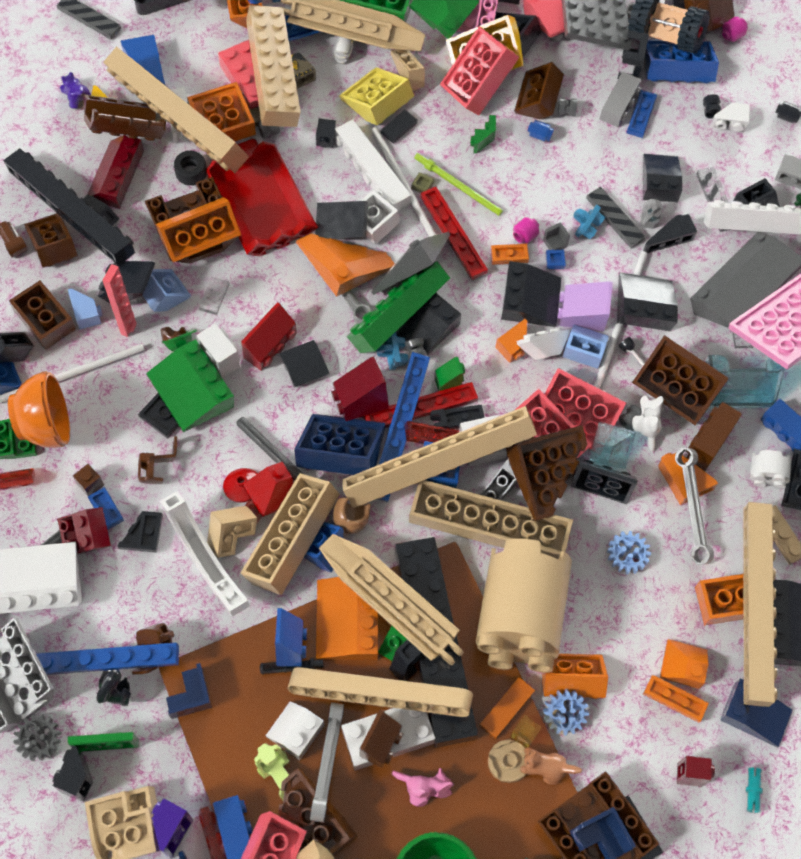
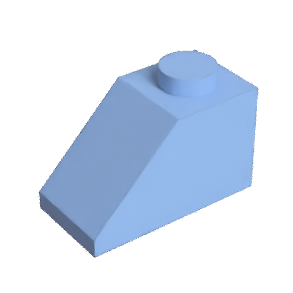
M72 288L68 289L79 329L101 324L100 317L103 314L100 305L96 306L93 298Z

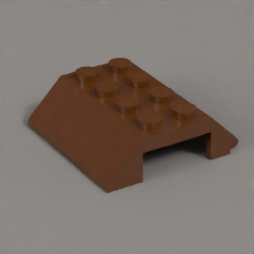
M84 95V121L93 133L102 134V132H108L112 136L123 134L133 139L145 137L146 140L155 141V139H161L166 131L165 119L161 118L160 122L155 121L156 113L146 103Z

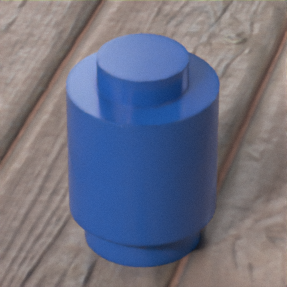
M535 119L534 122H530L527 132H530V137L545 142V140L550 141L554 128Z

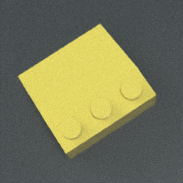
M375 67L340 94L339 97L367 122L379 125L401 106L407 104L414 97V93L409 79Z

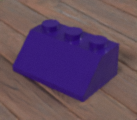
M163 798L161 802L158 801L152 810V814H154L152 821L159 849L172 859L194 819L185 809Z

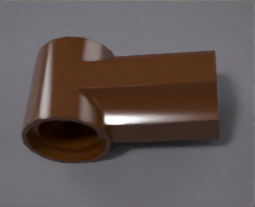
M11 221L0 223V236L11 258L27 251L28 248L21 235H18Z

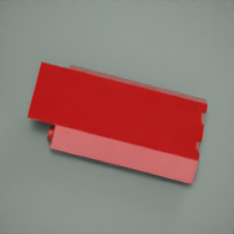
M252 138L237 144L249 158L236 173L230 169L226 171L217 161L212 159L206 172L209 178L213 177L221 197L226 198L230 203L241 233L239 239L247 255L263 256L267 250L274 247L277 250L290 245V241L303 238L318 228L274 143L262 141L258 144L257 140Z

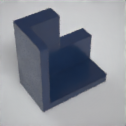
M200 663L196 664L197 668L182 672L186 692L166 697L168 714L171 719L212 708L203 668Z
M614 807L569 831L580 852L597 843L605 859H616L636 847Z

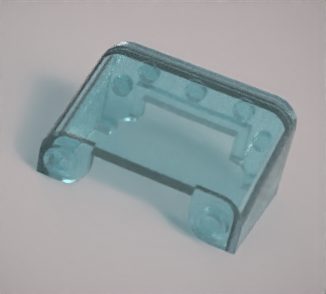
M708 355L705 362L729 378L710 408H714V406L719 407L722 402L732 408H770L777 401L785 368L770 357L766 361V368L729 369L728 360L724 356Z

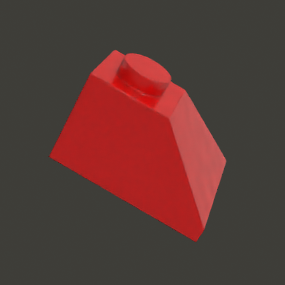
M279 462L264 468L244 483L243 486L262 517L277 512L293 485V479L284 463Z

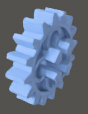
M622 531L620 537L615 535L614 541H610V548L607 549V553L611 554L608 557V561H614L612 567L618 566V572L625 569L626 574H629L630 570L636 574L638 568L642 571L645 567L644 564H648V557L651 555V552L647 551L650 545H644L646 539L642 538L640 540L639 533L632 536V531H629L628 535H625L624 531ZM633 545L639 546V548L636 547L632 554L629 553L624 561L619 559V557H623L625 552H629Z
M565 689L563 694L557 690V696L550 694L551 701H545L548 708L543 709L544 714L547 715L544 717V720L548 723L549 728H554L557 734L562 730L566 736L569 730L573 734H575V728L581 730V722L587 723L584 716L589 715V712L586 710L588 704L583 702L584 698L581 695L577 696V692L574 690L570 694L568 689ZM567 699L570 700V701L566 702V706H567V708L569 709V711H566V708H565V706H564V704H563L564 701L567 700ZM556 709H557V710H560V711H557L556 714H553V711H554V710H556ZM576 710H579V713H578V714H576V715L572 714V713H575ZM562 713H565L566 717L568 718V723L565 725L562 724L566 722V719Z

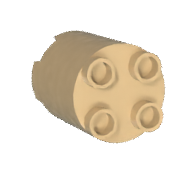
M508 539L502 552L495 553V548L491 550L476 644L480 651L489 654L488 665L493 668L508 670L512 668L513 662L528 664V668L533 671L549 673L553 671L554 660L559 656L572 560L565 551L560 552L559 559L540 553V541Z

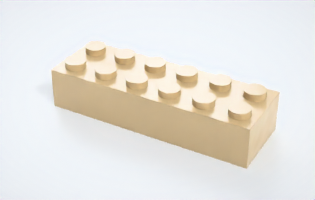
M299 473L241 571V574L252 585L279 595L283 594L340 495L334 486L328 481Z

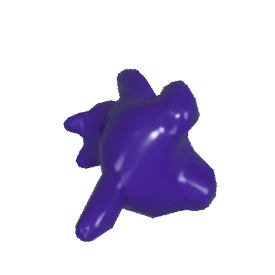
M69 72L68 75L61 77L63 85L60 86V90L63 94L67 95L69 107L77 109L79 102L84 100V95H91L86 86L81 85L79 79L75 78L72 72Z

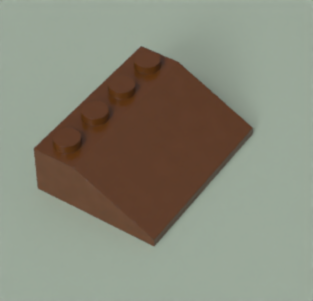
M664 335L632 383L655 399L662 396L664 398V405L696 426L729 378Z

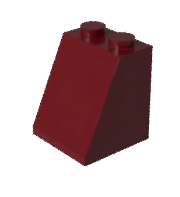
M374 356L333 382L332 398L334 402H338L336 405L339 415L343 414L345 421L389 408L386 381Z

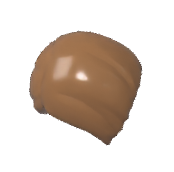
M339 498L333 510L335 525L342 527L346 534H356L362 531L368 523L371 504L353 508L351 504L347 503L349 498Z

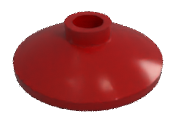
M248 468L236 469L229 473L223 482V490L227 498L239 503L252 500L243 485L258 473Z

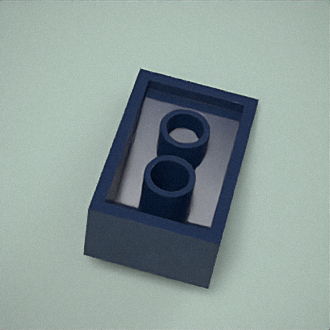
M740 678L733 685L720 721L778 748L792 709L778 699L769 707L744 705V680Z

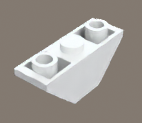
M560 327L551 329L549 334L548 330L537 332V336L531 333L523 335L524 339L517 341V345L534 360L551 357L562 353L570 332L569 329L561 331Z

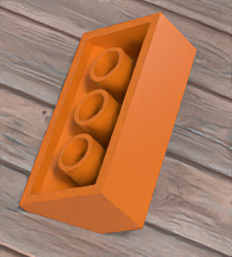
M224 197L156 224L172 262L241 235L230 203Z

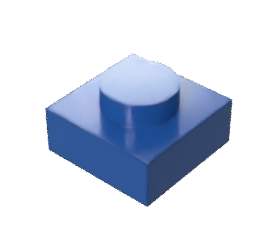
M546 250L547 269H565L564 250Z

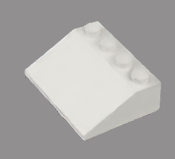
M76 542L0 549V614L72 607L81 604L82 594Z

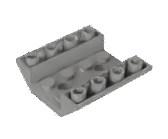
M13 618L0 629L3 634L0 638V733L23 723L24 718L29 719L32 714H35L53 700L54 689L18 618ZM8 653L11 655L10 663L7 661ZM26 688L29 691L28 698L24 694Z

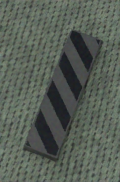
M61 0L57 4L58 10L110 40L121 29L120 24L78 0Z
M601 186L587 195L586 199L593 207L595 205L601 207L599 212L630 248L645 240L646 236Z

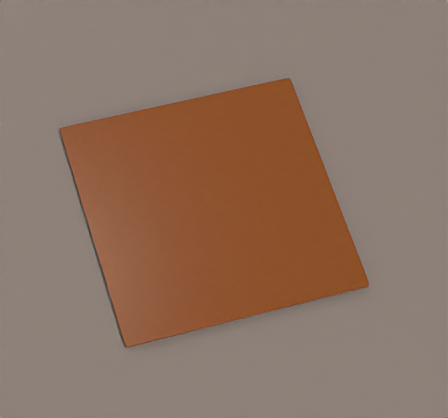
M456 542L449 543L437 548L453 623L460 630L456 636L458 645L464 652L461 655L468 690L473 693L471 705L478 737L473 741L435 748V744H431L393 757L389 765L385 763L383 768L373 764L354 770L340 726L328 801L345 818L357 837L333 856L335 859H397L400 851L411 840L430 832H442L457 837L472 850L477 859L563 858L537 821L578 793L569 774L566 773L560 783L556 785L547 784L543 781L544 776L538 774H525L517 782L505 783L496 779L489 770L487 762L489 752L495 744L503 740H514L525 748L529 747L544 754L559 753L532 697L526 701L496 739L479 726L519 677L522 680L523 678L515 662H513L512 668L508 670L493 668L488 665L489 654L478 649L476 636L483 596ZM398 565L390 568L400 577ZM317 599L288 611L302 619L303 628H307V641H303V646H306V658H302V661L310 660L311 658L316 660ZM379 613L378 650L392 626ZM277 616L179 657L178 665L159 667L170 697L186 692L182 672L197 668L196 664H201L212 708L178 717V721L213 811L214 802L238 795L240 800L245 801L247 812L243 814L245 821H250L252 831L261 814L270 811L278 815L279 804H283V800L279 795L280 788L273 777L269 775L264 779L257 771L254 759L258 755V748L263 744L269 746L276 745V743L266 737V734L290 701L308 709L324 721V727L301 760L285 751L289 763L284 765V769L288 775L297 768H300L315 786H317L331 703L344 704L341 725L377 714L379 709L382 711L392 709L391 707L293 694L288 690L292 671L262 675L259 670L262 662H276L275 637ZM378 653L377 660H323L324 667L315 668L316 670L398 680L389 669L392 661ZM416 662L414 667L417 671L407 681L422 683L418 662ZM439 768H442L443 773L453 782V786L449 788L452 794L446 798L431 796L426 805L417 807L410 803L407 783L395 778L392 772L397 771L411 777H434L438 774Z

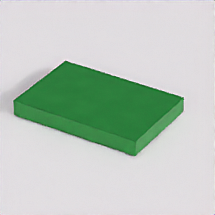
M133 732L68 736V745L70 747L72 745L76 746L81 752L131 749L139 747V739Z

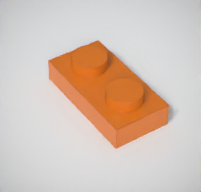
M527 243L491 245L492 265L509 264V261L528 263Z

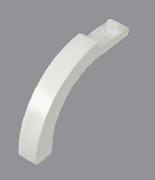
M177 491L161 500V505L179 539L217 599H220L232 617L249 607L248 600L226 573L209 547L179 492Z

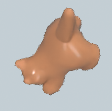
M529 747L524 749L526 754L524 756L525 765L520 767V771L524 774L544 776L543 781L547 784H559L566 773L578 774L582 772L581 768L567 764L563 755L557 753L544 754Z

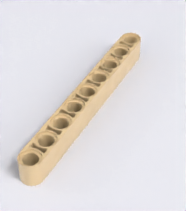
M300 667L293 669L288 684V690L291 693L301 696L458 717H467L469 715L473 693L463 688Z

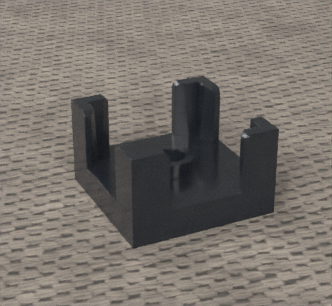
M629 30L627 38L639 40L640 43L638 50L630 48L629 51L623 50L622 63L634 65L633 72L630 75L639 78L649 34Z

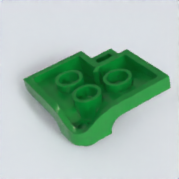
M413 0L408 7L432 29L436 28L449 39L459 29L479 1Z

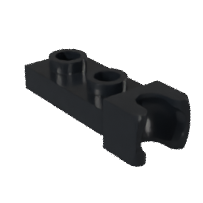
M482 404L448 410L438 409L430 412V420L439 421L434 423L433 433L435 434L459 429L460 423L485 418Z

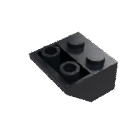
M766 178L739 191L733 200L744 205H749V203L753 202L760 204V206L775 204L780 207L776 190Z
M0 332V363L25 360L34 347L25 332Z
M72 745L71 749H68L63 756L62 761L64 763L61 769L57 770L53 776L52 782L54 783L52 786L59 792L84 802L93 784V780L84 754L76 746Z

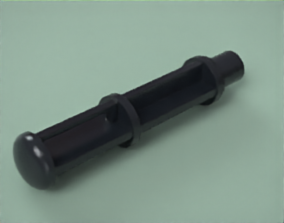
M313 658L302 661V666H277L276 662H262L259 670L262 675L280 672L287 673L293 671L296 667L315 669L324 667L323 659L315 660Z

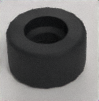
M187 150L177 155L174 160V171L177 180L184 185L194 186L196 182L205 179L207 175L206 162L199 152ZM187 166H196V168L191 171L184 169Z

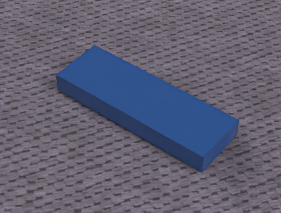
M644 90L640 91L626 132L627 134L643 138L657 94Z

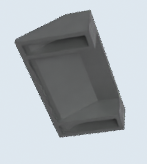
M757 232L690 298L694 315L729 328V324L784 286L801 268V256L774 236Z

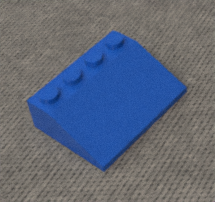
M648 39L645 52L647 79L651 81L667 80L669 82L684 81L687 83H692L693 81H700L702 83L716 82L719 61L711 42L703 41L700 50L694 54L679 50L676 44Z

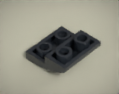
M315 340L279 353L294 388L330 374Z

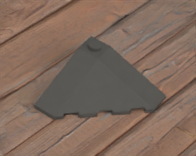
M445 232L427 237L421 241L418 239L413 241L407 251L376 284L372 294L375 295L432 265L449 238L450 233Z

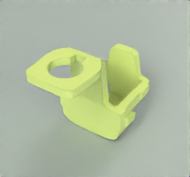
M263 744L258 748V755L254 759L257 771L264 779L269 775L273 777L280 788L279 795L283 800L284 791L281 790V783L289 776L284 769V765L289 763L288 756L277 744L273 746Z

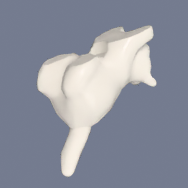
M644 395L640 400L641 416L633 418L632 426L635 431L648 437V446L650 451L653 452L655 449V436L659 434L662 428L660 417L661 411H664L662 408L664 398L659 396L657 399L649 400Z

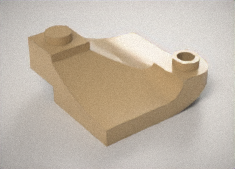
M146 786L85 802L90 840L96 859H134L159 852L152 821L154 815L152 810L157 803L154 787ZM110 850L113 853L111 858L108 857V853Z

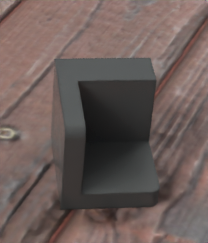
M560 222L545 230L543 242L549 250H562L568 246L570 235Z

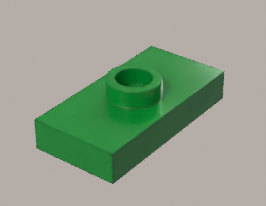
M391 626L378 653L392 661L395 651L407 639Z

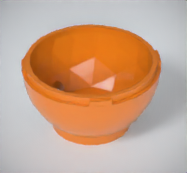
M43 371L27 379L15 394L9 396V418L14 433L19 440H27L45 448L64 447L68 444L70 440V421L67 405L60 384L52 373Z

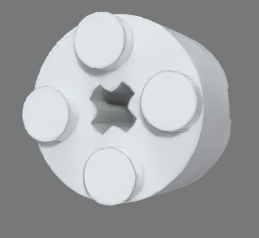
M762 450L759 455L753 453L750 479L754 481V486L765 487L766 485H771L775 488H785L786 484L790 482L791 456L787 454V457H784L782 452L774 450Z

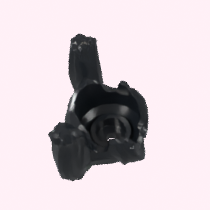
M119 670L103 671L99 679V690L96 696L98 704L109 702L111 704L128 706L131 696L130 684L126 677L120 681L122 675Z

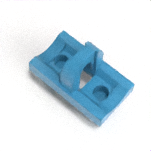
M595 205L594 209H590L588 212L583 209H577L574 212L573 217L580 223L575 232L577 237L584 235L591 239L596 234L597 229L591 226V223L598 227L605 219L599 212L601 209L599 205Z
M396 332L384 342L385 345H381L376 350L379 357H387L389 370H395L398 366H405L409 361L408 354L399 353V350H403L405 347V338L397 337Z

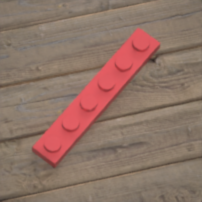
M111 264L102 281L120 333L128 337L130 332L135 330L137 323L119 267Z

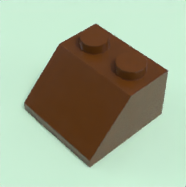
M379 709L359 749V757L383 768L385 763L389 765L394 755V752L391 750L394 744L399 745L404 735L401 732L402 725Z

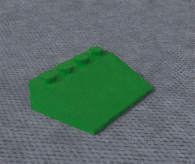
M196 339L177 348L146 373L183 432L234 408V395Z

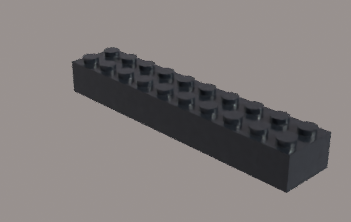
M435 537L395 544V556L400 578L454 625ZM456 636V637L454 638L453 642H455V643L458 645L457 636ZM449 646L444 651L454 659L455 663L453 665L448 664L440 655L432 661L423 655L417 661L422 683L468 690L461 656L457 655ZM472 705L467 717L428 713L435 736V748L477 739L478 732Z

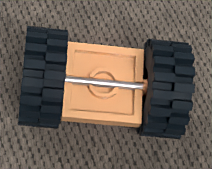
M635 0L628 21V29L630 31L649 34L648 39L653 38L676 44L679 50L695 54L700 50V46H702L703 40L706 37L705 34L708 31L707 27L710 19L708 10L692 6L686 10L659 3L660 0Z

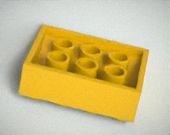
M506 15L480 26L519 56L511 70L523 66L520 34L514 17ZM477 28L446 40L453 64Z

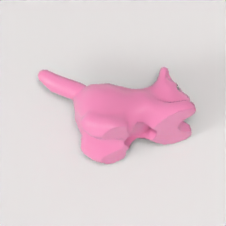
M439 768L438 774L434 777H411L397 771L392 772L395 778L407 783L410 803L417 807L426 805L431 796L446 798L452 794L449 788L453 786V782L443 773L442 768Z

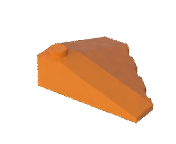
M312 233L296 240L297 245L336 297L388 272L395 264L386 252H378L367 247L319 237Z

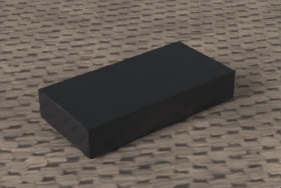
M404 110L381 129V134L392 143H395L417 124V119Z

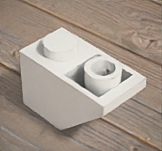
M731 103L714 115L711 128L745 132L749 123L750 105Z

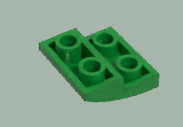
M10 419L0 420V459L37 456V446L27 440H19L14 433Z

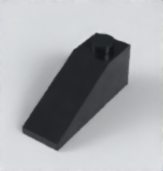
M677 215L646 242L643 251L651 253L694 241L697 229L690 215Z

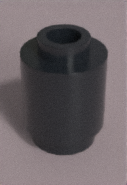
M783 101L782 104H778L775 113H777V118L790 123H797L801 116V109L796 105Z

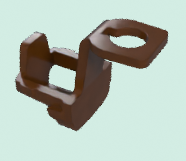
M174 436L172 454H139V482L163 484V478L153 477L154 463L173 462L175 460L177 436ZM141 469L146 471V477H140Z
M165 623L155 624L136 632L137 645L172 643V638L174 637V632L169 630ZM158 667L137 668L132 671V675L147 674Z

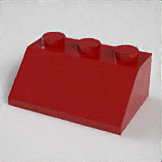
M279 302L271 308L241 341L244 359L260 371L264 367H268L273 357L277 353H281L285 344L289 340H293L297 334L295 321Z

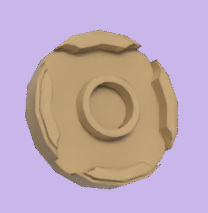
M509 739L495 744L489 752L487 761L492 775L505 783H513L522 779L525 774L520 771V767L525 765V747Z

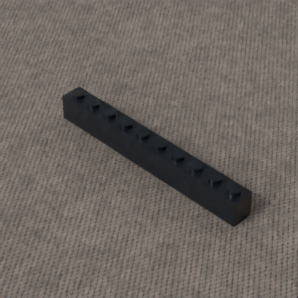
M19 148L3 160L9 173L116 265L120 266L136 253L133 248L134 242L129 236H124L117 226L113 227L105 216L101 217L94 207H89L84 198H79L72 188L68 189L61 179L57 180L55 175L50 170L47 171L40 161L36 162L29 152L25 153Z

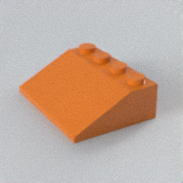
M339 577L317 580L316 659L377 660L378 613Z

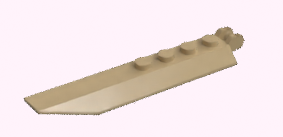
M280 0L283 4L292 5L291 10L283 8L284 15L289 16L287 23L384 49L421 51L425 34L395 15L339 0Z
M334 534L321 545L320 551L339 578L427 658L432 661L440 655L448 664L453 665L455 663L454 659L444 650L449 646L459 656L464 653L453 642L460 630L369 549Z

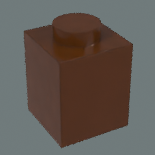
M86 464L72 475L76 484L87 496L104 486L101 477L89 464Z

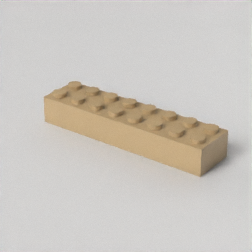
M249 5L246 23L262 126L297 127L301 111L283 7Z
M426 480L418 483L409 514V523L502 548L505 547L506 540L508 539L540 541V553L559 559L561 551L566 552L573 522L572 519L557 515L534 521L527 507Z

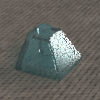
M599 421L589 453V461L626 469L636 432Z

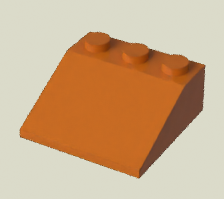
M237 82L187 97L188 103L192 108L234 142L256 135L255 122Z

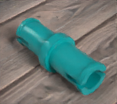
M748 768L746 811L752 813L753 804L754 813L761 812L760 798L761 794H763V788H761L762 769L756 768V776H754V768Z

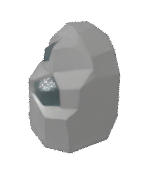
M650 199L643 204L640 224L644 228L653 229L658 226L662 212V204L659 200Z

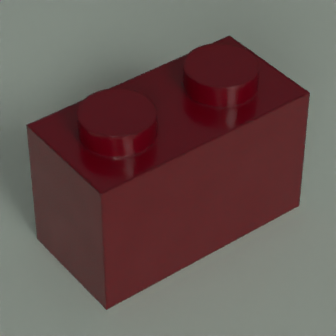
M685 756L677 763V784L702 787L710 782L711 778H714L715 766L712 765V758Z

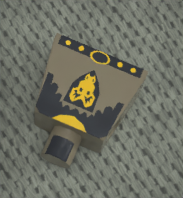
M296 52L292 54L296 87L298 89L316 80V69L301 53Z

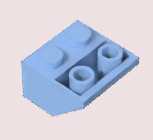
M573 325L563 357L598 369L609 336Z

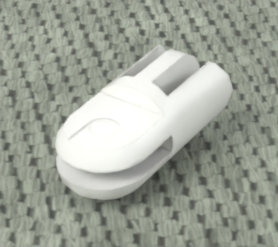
M343 37L338 38L334 49L335 59L338 63H345L348 57H350L354 45L352 40Z

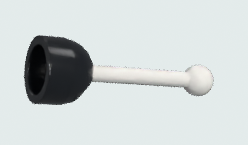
M630 336L618 345L622 351L626 353L631 352L642 366L645 364L634 351L635 343Z

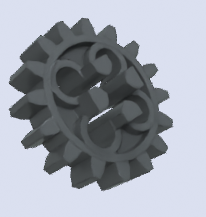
M32 714V720L29 721L27 718H24L25 724L17 725L20 731L14 732L18 739L13 742L15 745H20L16 750L19 753L23 752L22 756L25 759L30 755L31 761H35L36 757L43 761V755L46 754L48 757H51L50 751L58 750L54 745L55 743H61V740L57 738L61 731L55 730L59 725L56 722L52 723L53 719L51 717L45 720V716L40 714L39 719H37ZM31 726H34V730L39 734V738L46 743L44 749H41V745L36 741V737L29 732ZM46 728H50L48 734H44ZM27 741H31L29 747H25Z

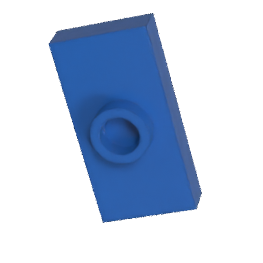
M105 487L88 496L93 508H103L107 530L124 521Z

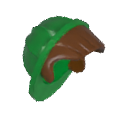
M170 327L161 328L162 344L174 352L177 348L191 342V334L195 333L197 329L194 328L186 331L184 327H181L179 331H174Z

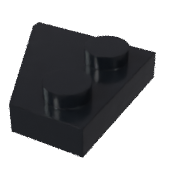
M142 511L137 517L136 523L129 528L128 534L122 542L118 543V549L157 553L163 514Z

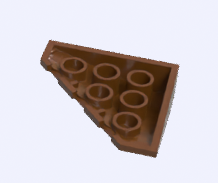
M583 425L524 440L506 448L510 466L534 521L554 515L556 508L553 506L557 498H562L568 486L565 482L568 475L574 473L579 463L577 457L580 450L584 451L587 446Z
M297 768L282 781L281 790L284 791L283 804H279L278 816L307 831L299 852L312 840H315L334 856L357 837L345 818L328 799L324 822L310 820L316 786L300 768Z

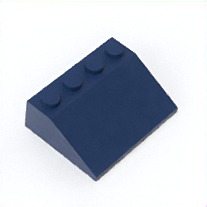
M312 414L294 448L296 467L355 475L375 467L386 424L358 419L345 421V418Z

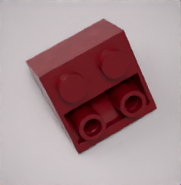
M102 507L85 509L57 518L62 543L76 542L77 555L111 546Z

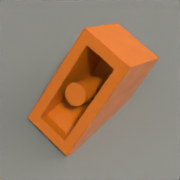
M526 319L519 322L496 341L495 348L509 363L513 360H519L524 355V350L517 345V341L524 339L523 335H527Z

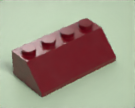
M127 135L111 140L87 194L108 206L120 209L144 153L142 140L139 138H129Z

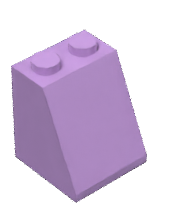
M613 282L566 285L564 292L561 291L559 302L562 303V308L558 309L557 318L560 319V326L573 327V325H577L586 329L604 332L610 315Z

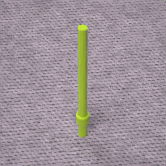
M419 153L415 155L414 159L423 164L424 168L430 172H435L496 215L500 216L502 214V209L438 167L436 162L425 158Z

